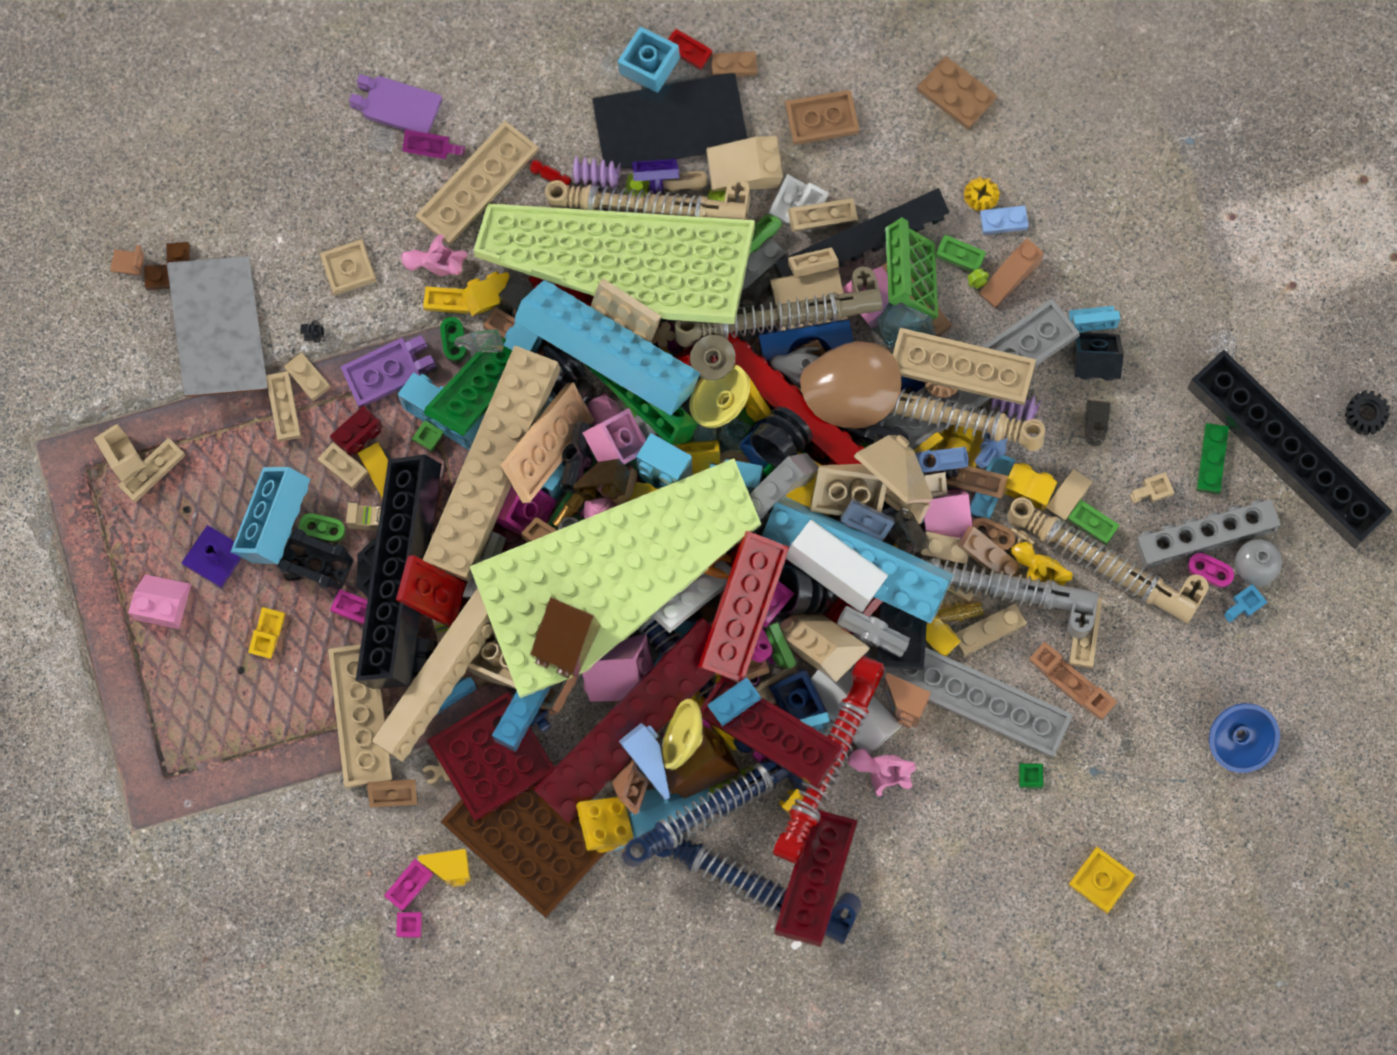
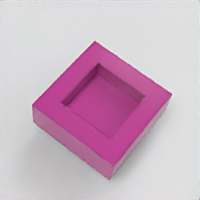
M397 912L396 937L421 938L422 913Z

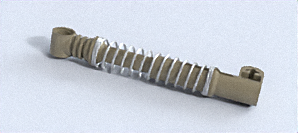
M859 267L852 274L851 293L837 294L836 292H831L826 297L825 294L820 298H816V295H814V299H807L805 297V300L799 301L796 298V302L787 300V303L783 304L778 301L775 308H772V303L770 302V309L764 310L763 304H761V311H755L752 305V312L746 313L745 307H743V314L736 315L735 324L676 320L675 340L680 346L690 347L697 343L700 337L703 338L708 335H720L728 339L729 333H731L733 338H736L738 331L744 337L747 329L751 335H754L755 328L762 334L764 326H766L769 332H772L773 325L780 331L784 326L786 329H789L791 325L798 328L800 324L806 327L809 322L816 325L817 321H821L824 324L827 319L831 322H836L846 316L882 311V298L874 271L868 267Z

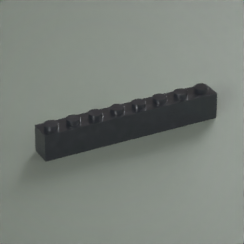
M937 188L788 257L832 247L838 259V268L844 266L843 261L849 258L854 262L864 257L863 252L869 249L873 253L884 248L886 227L900 218L906 219L909 229L917 233L924 230V224L930 221L935 225L945 220L944 215L950 212L940 189ZM788 257L772 263L778 278L794 276L789 267Z

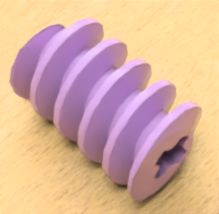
M575 156L572 177L576 185H580L582 180L585 186L590 185L591 181L594 186H598L601 182L602 188L605 189L610 183V188L613 190L619 183L621 163L615 168L614 162L611 161L609 166L606 167L605 160H602L598 166L594 158L591 164H588L587 157H584L582 163H579L578 156Z
M1032 396L1029 400L1026 398L1025 405L995 398L990 400L993 410L1000 405V412L1002 413L1009 409V417L1017 413V421L1025 417V421L1034 419L1041 401L1035 404L1036 396Z

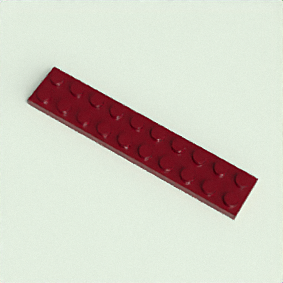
M703 618L678 641L534 788L567 823L578 814L576 805L579 802L591 801L632 759L619 740L641 723L646 728L650 725L657 734L673 717L677 706L682 701L691 699L715 674L698 667L711 630V626Z

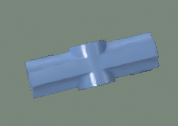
M966 447L935 451L927 450L915 453L923 473L968 467ZM934 455L936 464L930 468L927 464V459L929 456Z

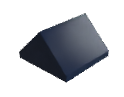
M800 669L769 686L779 708L799 720L828 713L806 670Z

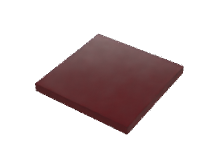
M509 691L427 739L429 746L475 822L538 785L555 768L531 727L527 730L516 752L494 741L492 735L513 699Z

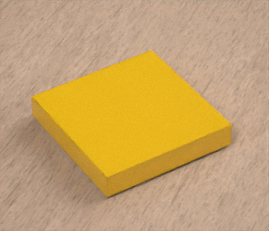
M1096 846L1068 886L1108 914L1136 875Z

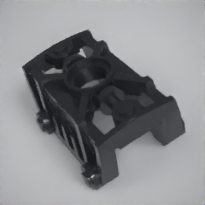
M296 529L291 534L284 549L283 557L276 568L283 574L297 575L318 583L323 589L332 588L338 592L339 589L342 590L354 561L343 545L336 544L333 546L307 536L305 531L301 529ZM291 545L304 548L308 556L304 554L297 556L294 550L291 549ZM315 559L322 562L321 568L317 571H312L309 568L310 562ZM296 560L298 561V565H295L291 562ZM338 561L348 566L346 569L334 570L330 563ZM330 574L335 575L336 579L340 581V584H338L335 580L328 576Z

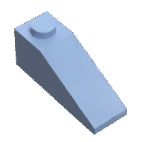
M641 723L619 740V742L660 795L667 800L670 796L660 746L655 740L658 735L650 725L646 728Z

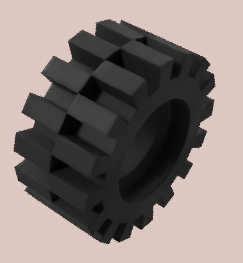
M1366 390L1352 397L1345 412V417H1347L1346 423H1351L1350 429L1352 431L1356 428V433L1364 432V435L1368 436L1369 433L1372 435L1376 434L1377 431L1384 427L1388 421L1387 419L1390 417V413H1388L1390 406H1386L1388 401L1386 398L1382 400L1380 393L1376 396L1374 395L1375 391L1367 393ZM1364 405L1371 406L1376 412L1375 419L1370 421L1362 419L1359 415V408Z

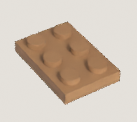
M947 56L937 64L917 87L919 93L967 130L976 123L997 99V95Z
M851 90L785 101L793 145L859 134V125Z

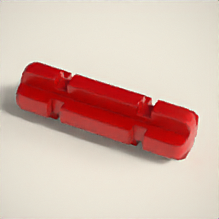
M534 160L530 165L532 173L540 174V177L550 182L561 181L569 186L572 182L571 177L565 174L561 175V172L548 165L543 166V163L538 160Z

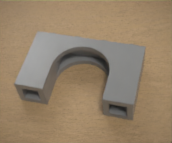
M807 453L788 456L749 494L761 522V525L752 533H757L767 524L771 515L768 511L780 499L792 490L806 486L817 476L818 466Z

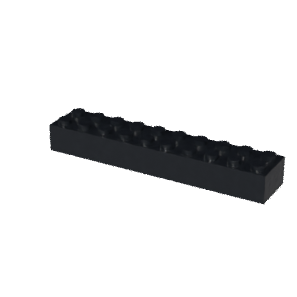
M1225 350L1220 352L1191 379L1187 389L1226 426H1229V429L1354 549L1393 512L1391 508Z
M425 454L388 459L355 680L371 689L406 687L411 684L421 613L397 601L396 598L407 557L414 555L423 560L431 542L442 464Z

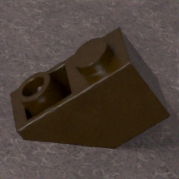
M620 459L600 461L574 484L573 489L585 501L623 496L626 493L630 470Z

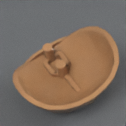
M856 341L836 347L807 365L801 374L800 385L808 407L817 417L835 426L856 429L874 425L891 412L901 392V375L895 357L887 348L877 343Z

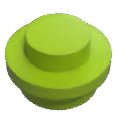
M980 268L967 276L969 287L978 289L988 282V272H984Z

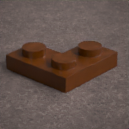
M166 243L167 263L191 261L190 243ZM167 264L144 266L146 291L170 289Z

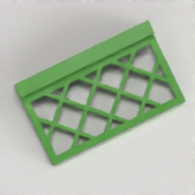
M900 218L886 227L889 303L895 306L903 303L934 320L938 318L935 243L909 229L908 221ZM922 245L927 248V254L923 249ZM913 248L916 249L917 253H918L919 256L921 257V260L918 258V256H917V254L915 253V251L913 250ZM922 261L924 262L925 266L927 267L928 272L926 271L925 267H924L923 264L921 263ZM914 266H916V268H917V270L919 271V273L921 274L922 278H920V276H919L918 273L916 272ZM922 280H924L925 283L927 284V286L929 287V291H928V289L926 288V286L924 285V283H923ZM915 285H917V287L919 288V290H920V292L922 293L923 297H921V295H920L919 292L917 291ZM924 298H925V300L927 301L928 305L930 306V309H929V308L927 307V305L925 304V302H924V300H923Z

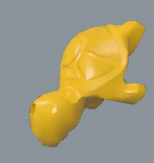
M1026 541L1019 542L1012 547V555L1015 556L1017 562L1029 567L1026 579L1031 576V580L1036 581L1038 578L1042 582L1052 580L1057 585L1062 586L1067 581L1072 580L1073 573L1071 571H1068L1056 559H1052V557L1036 555L1031 543Z

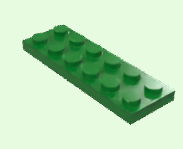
M493 334L425 407L424 414L464 436L487 411L512 352L511 349L504 346L506 340Z

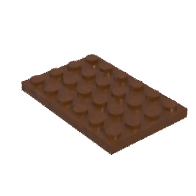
M536 786L476 822L461 799L440 821L441 824L546 919L607 853H599L597 850L587 851L579 817L576 815L567 823L534 790Z

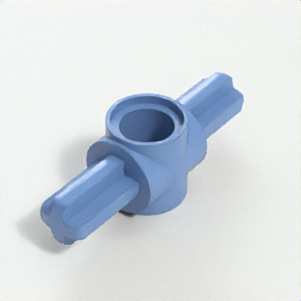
M985 432L984 440L980 445L981 452L976 458L975 464L984 469L989 465L992 458L1004 455L1006 453L1007 438L998 442L991 441L990 434Z

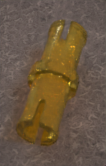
M981 601L965 605L958 603L955 604V607L938 610L937 616L943 623L956 620L963 622L966 618L984 616V609L981 608Z

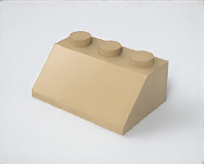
M838 268L795 278L794 276L770 280L774 308L778 301L783 304L787 303V300L796 302V298L799 301L805 300V297L807 299H814V295H816V298H820L825 294L826 297L831 292L844 294ZM791 325L789 329H793L796 327L794 325Z

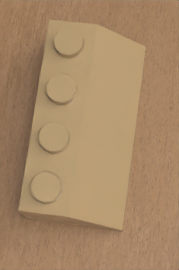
M793 614L779 626L789 648L834 682H837L869 650L867 645L823 614Z

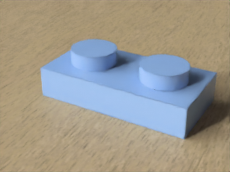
M1025 206L980 211L983 235L1028 230Z

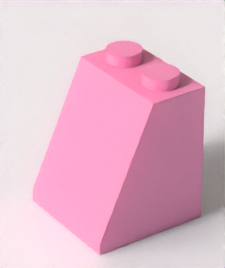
M958 488L947 490V495L933 498L924 516V524H921L923 538L925 531L962 538L968 526H972L968 493L964 489Z
M646 634L626 638L624 641L619 642L593 664L592 668L582 673L584 691L588 693L590 702L620 701L654 667Z

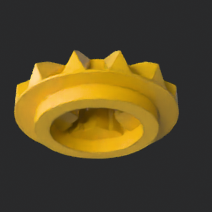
M980 176L977 179H971L965 186L964 200L973 210H990L999 201L1000 191L997 183L992 182L990 178L986 179ZM985 187V194L988 196L984 195L978 201V192L976 191H981Z

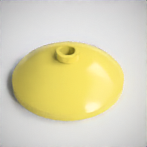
M734 364L731 372L724 378L716 381L700 378L690 397L689 407L692 418L699 425L706 428H717L732 421L742 411L749 396L750 381L747 373L741 367Z
M686 699L682 701L667 724L661 747V756L665 768L674 770L682 766L701 745L703 739L701 711L698 704L693 700Z

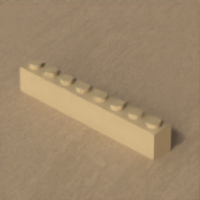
M478 588L372 740L382 750L401 762L410 754L413 746L425 732L432 718L438 713L443 702L451 694L461 676L465 674L466 669L474 657L478 655L487 638L493 633L494 629Z

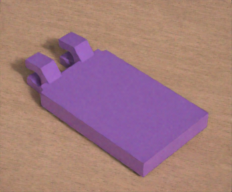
M359 74L357 79L358 88L369 92L367 99L352 94L349 100L350 108L364 113L365 119L403 131L409 129L430 133L443 100L442 95L379 76L373 80L369 76Z
M422 335L409 341H404L402 337L341 366L359 408L402 389L413 372L420 376L437 367L431 355L419 360L415 357L414 353H419L428 348Z

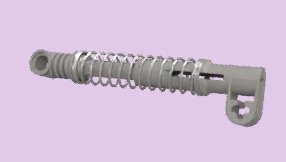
M940 558L926 560V562L954 574L948 590L951 584H954L955 592L959 590L960 586H963L964 594L968 592L969 588H972L974 596L978 590H981L982 597L984 598L989 591L992 599L1000 597V600L1003 601L1006 598L1009 599L1010 603L1016 600L1019 605L1022 602H1026L1028 606L1036 604L1037 608L1042 605V609L1045 610L1052 608L1068 610L1070 612L1067 628L1069 634L1075 638L1086 637L1093 627L1098 592L1057 585L1052 580H1047L1046 582L1040 581V578L1037 581L1031 580V576L1026 579L1022 578L1021 574L1019 577L1013 576L1012 572L1010 575H1005L1003 571L995 573L994 569H992L991 575H985V567L980 574L976 573V565L973 567L972 572L967 571V564L964 565L963 570H959L958 562L955 563L954 568H949L948 560L944 567L940 563ZM1081 613L1088 614L1085 615L1082 621L1083 627H1079L1078 623Z

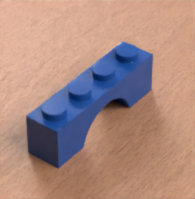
M839 320L829 324H816L805 328L787 329L781 332L774 330L772 332L766 331L763 335H759L761 356L767 360L770 367V361L773 356L789 354L796 347L807 344L815 338L818 339L821 346L827 352L843 344L854 342L850 321Z

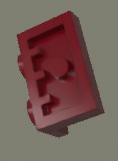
M362 406L329 437L349 456L352 454L356 455L363 449L364 444L369 439H374L380 434L383 426L378 418H375Z

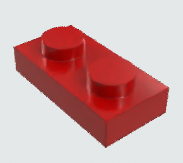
M676 28L667 39L679 46L681 60L700 71L712 56V49Z

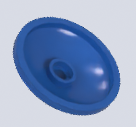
M1239 703L1228 707L1216 717L1209 732V747L1213 757L1222 767L1238 773L1252 772L1265 766L1275 755L1280 742V730L1274 716L1264 707L1253 703ZM1239 730H1243L1242 735L1236 736Z

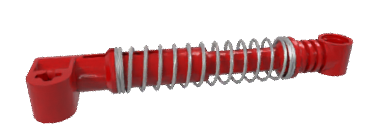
M862 656L856 662L852 672L853 684L847 697L839 703L838 710L840 712L838 715H834L836 721L834 724H830L832 727L831 731L826 732L828 737L842 745L844 750L818 789L806 782L802 783L808 787L806 793L798 791L804 797L802 801L795 799V802L800 805L791 806L789 812L791 817L787 823L789 827H785L784 830L786 832L780 834L775 844L773 855L793 864L798 862L805 846L803 840H806V835L810 833L808 829L816 826L821 817L817 810L825 809L821 802H827L829 799L826 794L833 792L829 785H835L836 780L833 777L840 776L837 768L844 767L843 760L848 759L846 753L852 750L851 743L856 742L854 736L860 733L858 727L864 725L862 719H866L868 716L867 708L884 674V664L866 656Z

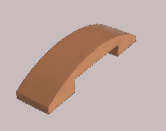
M1044 642L1029 660L1064 694L1102 720L1117 704V701L1101 687L1097 688L1066 663L1062 659V655Z

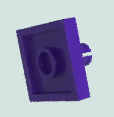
M677 159L632 162L634 181L649 180L650 191L652 190L654 194H656V189H658V192L664 195L663 179L679 178Z
M207 525L181 564L222 589L242 558L231 553L235 541Z

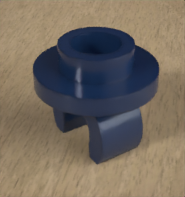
M539 709L530 727L537 723L544 733L550 729L552 725L544 717L549 711Z

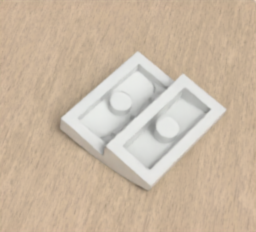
M787 174L767 214L775 216L781 222L791 226L787 211L789 208L825 203L829 193L810 182L806 185ZM812 229L803 230V231H806V232H809V233H810Z

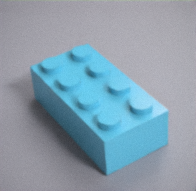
M650 433L636 456L639 483H648L656 489H660L692 476V456Z
M263 467L231 553L251 563L278 564L279 560L283 557L287 539L291 536L295 518L300 512L303 497L308 491L310 478L290 467Z

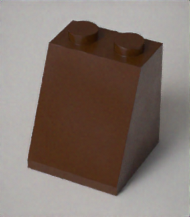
M550 597L530 655L535 659L534 663L542 668L547 669L548 666L557 669L556 673L563 677L569 678L572 675L577 678L601 625L594 615Z
M703 725V739L694 754L682 766L674 770L664 767L668 790L673 795L678 794L685 799L741 773L723 737Z

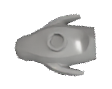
M803 347L786 355H775L770 361V367L774 371L778 370L788 377L793 384L801 388L799 381L804 368L820 357L810 353L820 351V348Z

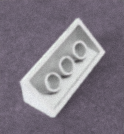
M812 519L791 544L786 559L861 613L889 576Z
M818 670L811 678V681L828 711L829 718L835 723L834 715H838L840 712L838 710L839 703L847 697L853 684L852 673L848 670L837 682H834ZM874 696L867 708L869 712L867 718L862 719L864 725L858 727L860 733L854 736L856 739L854 744L859 749H865L870 755L902 726Z

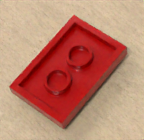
M412 555L407 557L396 600L447 627H451L458 616L466 583Z

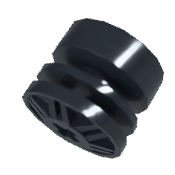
M549 342L550 347L545 345L542 351L546 358L557 361L561 368L550 393V397L554 399L566 385L564 379L575 384L577 382L576 377H583L585 370L578 359Z
M778 406L772 410L771 415L766 417L765 423L760 424L750 435V442L762 459L777 468L788 456L798 455V452L803 451L805 446L812 441L813 435L807 423L799 415L786 407Z
M796 565L783 566L778 581L795 594L780 612L787 615L802 613L822 614L826 612L831 604L833 592Z

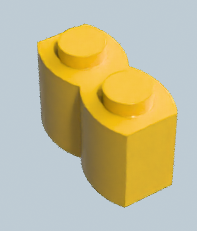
M1014 463L1007 479L1004 494L1014 499L1026 498L1032 502L1035 508L1044 511L1057 481L1046 472L1036 473L1028 464Z

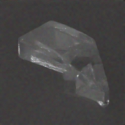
M498 329L466 334L456 338L454 342L456 347L463 346L470 350V355L472 356L478 351L502 352L504 346Z

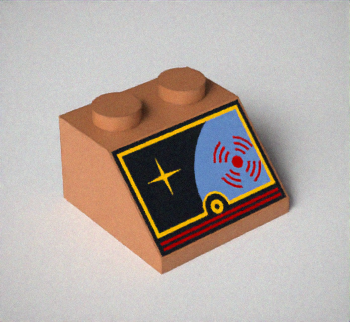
M887 673L883 689L894 717L904 727L911 728L913 726L917 728L928 704L931 692Z

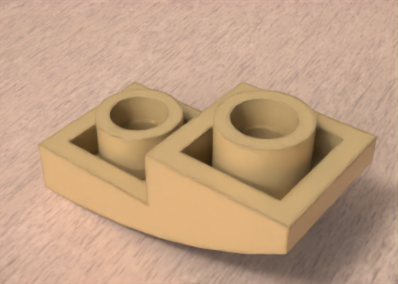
M1073 469L1046 508L1062 519L1067 520L1093 481Z

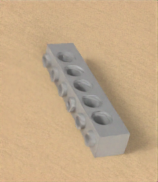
M1258 499L1251 502L1250 506L1242 508L1241 505L1229 508L1228 512L1222 514L1217 511L1206 515V518L1201 520L1197 518L1186 520L1184 525L1177 527L1175 524L1167 525L1162 528V531L1156 533L1146 531L1139 535L1140 537H1138L1135 546L1143 568L1148 569L1190 557L1197 553H1204L1277 532L1281 524L1272 500L1264 501V499ZM1246 516H1253L1256 519V523H1249L1246 520ZM1223 523H1232L1234 530L1226 529ZM1201 529H1209L1212 532V536L1207 537L1203 535ZM1179 535H1187L1190 542H1182ZM1164 541L1168 545V549L1159 548L1157 542Z

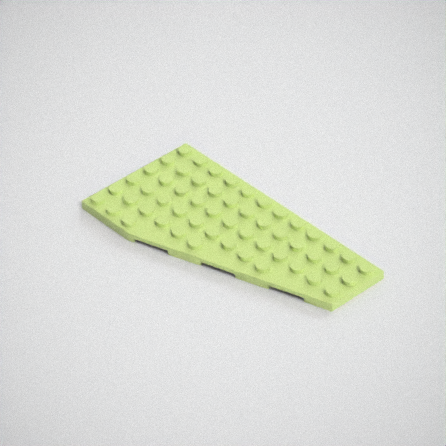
M487 204L475 244L474 255L476 258L595 296L598 284L604 278L661 315L663 319L735 324L755 230V220Z
M734 458L470 566L520 698L569 679L557 674V669L551 666L545 669L534 663L535 659L530 655L550 597L594 615L601 625L579 674L584 673L592 668L593 664L619 642L624 641L649 620L651 615L676 594L681 593L709 569L708 567L737 543L739 544L744 537L745 531L753 532L761 525Z

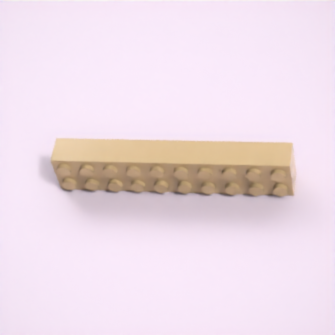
M514 345L423 558L425 562L450 575L468 582L471 581L473 574L470 566L479 563L512 485L501 464L541 416L561 370L557 361Z

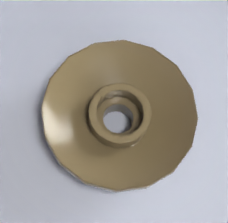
M708 335L701 338L695 343L690 355L691 366L700 372L699 377L714 381L728 375L736 359L733 345L728 339L720 335ZM713 356H718L716 363L711 362Z

